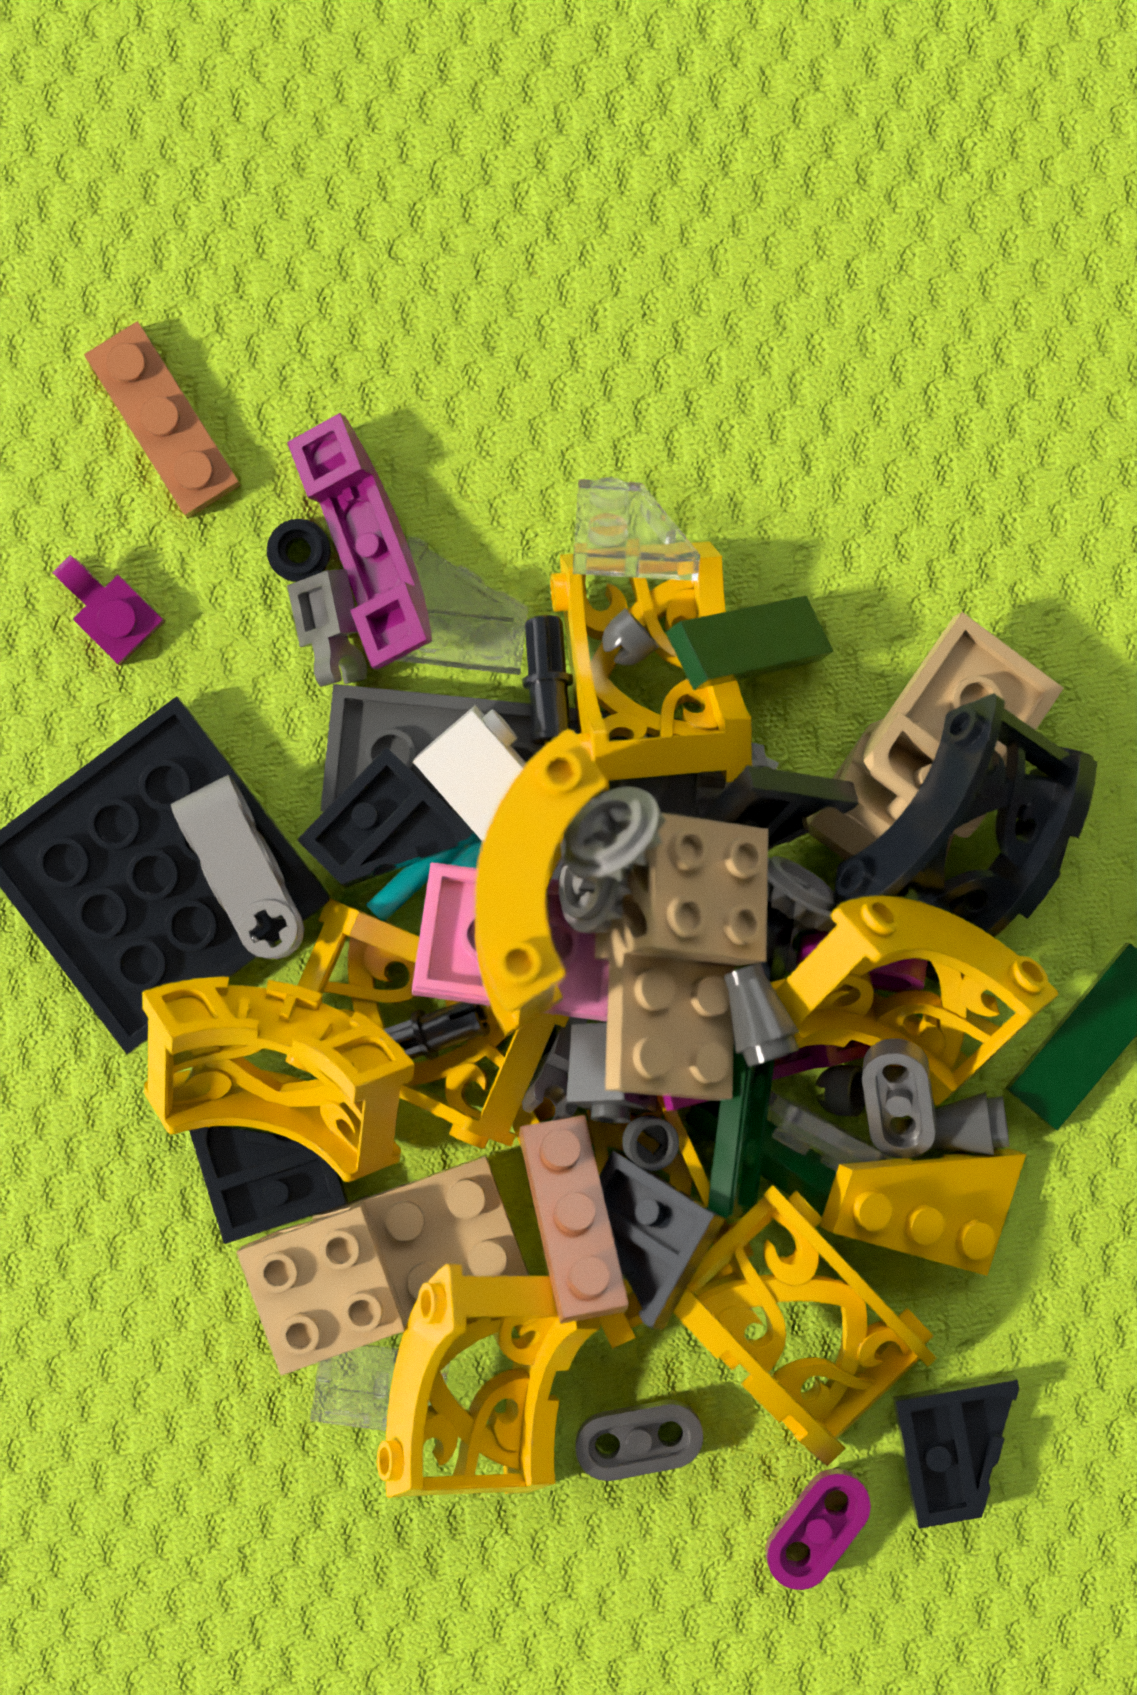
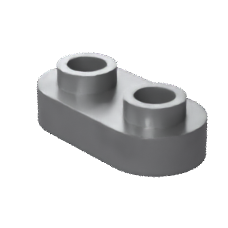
M890 1038L875 1043L864 1056L862 1084L872 1142L881 1152L895 1158L919 1156L932 1146L936 1129V1114L928 1058L918 1045L905 1039ZM897 1064L902 1065L903 1067L894 1068L889 1065ZM906 1115L912 1117V1118H910V1119H899V1118H897V1117H904V1116H906Z
M661 1400L604 1411L590 1416L580 1426L576 1436V1456L580 1466L587 1474L602 1481H614L676 1469L689 1464L698 1455L703 1443V1430L696 1412L689 1405L678 1400ZM667 1421L678 1423L682 1427L680 1437L671 1442L662 1440L658 1435V1429L663 1423ZM605 1433L615 1435L620 1441L617 1450L609 1454L600 1452L595 1446L597 1438Z

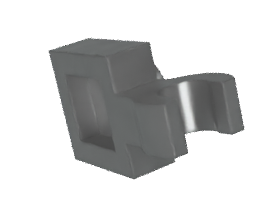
M347 569L327 570L287 585L299 646L313 647L315 659L314 675L320 687L328 686L342 681V678L344 684H351L366 679L367 665L365 658L360 650L349 642L347 637L358 632L350 611L355 608Z
M569 1017L565 1028L557 1024L554 1025L531 1079L530 1087L527 1089L522 1100L524 1111L531 1113L542 1103L544 1097H547L555 1106L553 1120L570 1118L575 1113L577 1106L566 1102L572 1025L586 1024L587 1019Z

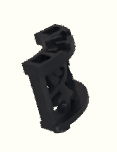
M995 693L949 711L945 717L944 728L934 761L910 804L878 839L838 865L834 891L835 903L833 904L832 912L844 902L865 896L902 897L945 910L996 938L1018 914L1028 919L1059 878L1061 873L1053 867L1069 835L1079 839L1094 791L1097 762L1082 751L1071 755L1007 711L1004 708L1005 701ZM997 741L1007 747L1006 766L1002 756L995 751ZM1026 761L1036 767V769L1030 770V774H1025ZM997 810L995 830L997 843L1001 850L997 858L987 870L978 869L963 872L945 881L944 870L949 837L954 830L977 817ZM927 960L926 977L937 983L939 982L937 972L932 962Z

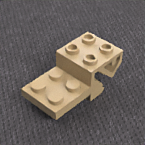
M961 612L955 615L885 718L868 725L834 775L833 779L852 781L854 783L859 804L845 814L836 808L827 807L807 817L806 820L810 831L808 834L844 860L854 856L878 839L899 818L918 792L934 761L940 744L945 717L949 711L995 693L1005 701L1004 708L1036 730L1064 688L965 613ZM997 741L995 751L1002 756L1006 766L1007 747ZM986 814L954 830L948 840L946 858L955 834L959 837L968 838L977 829Z
M662 813L666 820L658 830L662 844L646 850L644 853L646 866L633 864V870L628 875L627 886L632 891V895H624L622 900V917L612 919L607 932H596L595 959L609 960L605 1090L706 1100L732 1099L734 1031L729 993L724 976L734 972L736 966L766 961L768 829Z
M487 1155L477 1157L368 1197L367 1195L350 1201L349 1204L313 1216L312 1221L280 1229L245 1244L236 1251L281 1376L405 1331L411 1311L418 1299L421 1286L424 1283H428L435 1273L446 1264H460L462 1276H530Z

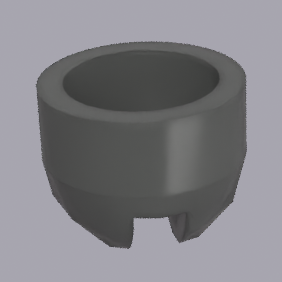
M627 608L611 620L605 628L602 637L605 652L612 651L620 645L623 646L617 652L613 661L625 666L635 665L645 660L659 648L656 641Z
M836 1065L822 1071L815 1084L818 1087L825 1088L824 1093L816 1096L819 1105L826 1112L838 1116L858 1117L865 1106L862 1084L863 1068L855 1065Z
M654 1115L636 1117L627 1125L622 1134V1146L626 1156L634 1164L645 1170L656 1171L665 1168L674 1160L679 1148V1138L675 1128L669 1122ZM642 1131L660 1144L653 1154L637 1141Z

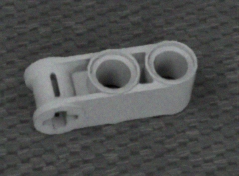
M228 774L172 803L171 808L176 821L189 845L198 855L206 880L224 911L227 912L242 944L249 952L258 957L280 959L290 956L299 948L304 939V923L284 884L285 880L279 865L266 841L257 831L253 815L233 778ZM266 914L271 918L286 920L287 927L279 932L282 943L278 946L273 941L259 940L257 933L265 928V922L262 917Z

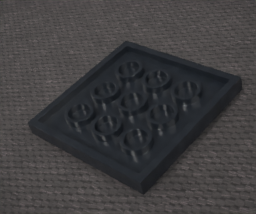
M178 696L0 829V888L126 1054L132 1053L148 1041V1016L143 1010V991L191 979L231 978L258 957L249 952L242 944L227 912L224 911L211 890L201 868L198 855L189 845L176 821L171 808L172 803L229 774L237 784L253 815L257 831L262 835L283 874L284 884L303 922L323 908L330 898L333 899ZM266 914L262 917L265 922V928L257 933L259 940L277 943L281 940L279 932L287 927L286 920L271 918Z

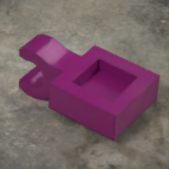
M69 555L52 572L86 605L73 620L120 666L166 622L118 574L104 587L72 555Z

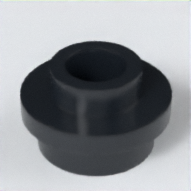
M292 519L283 522L275 528L267 543V558L270 566L281 578L293 583L324 572L331 556L330 543L324 531L317 524L305 519ZM296 541H305L311 547L309 558L301 563L292 562L288 557L289 547Z

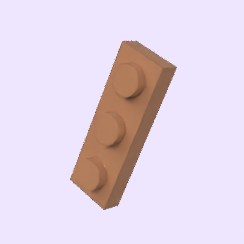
M138 321L84 354L187 518L192 517L241 486Z
M585 1115L521 1126L519 1138L560 1324L625 1312L628 1307V1300Z

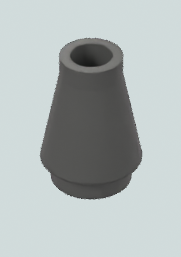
M762 963L725 975L724 979L729 993L736 1053H744L748 1067L760 1065L798 1051L799 1048L794 1034L800 1031L766 977Z
M986 1092L935 1108V1139L928 1150L995 1155L994 1149L1010 1147L1003 1096L987 1098Z

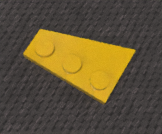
M1014 1149L994 1150L995 1155L970 1156L965 1153L943 1155L941 1159L913 1161L908 1158L839 1164L822 1216L823 1220L820 1222L819 1227L838 1235L988 1276L1026 1154Z

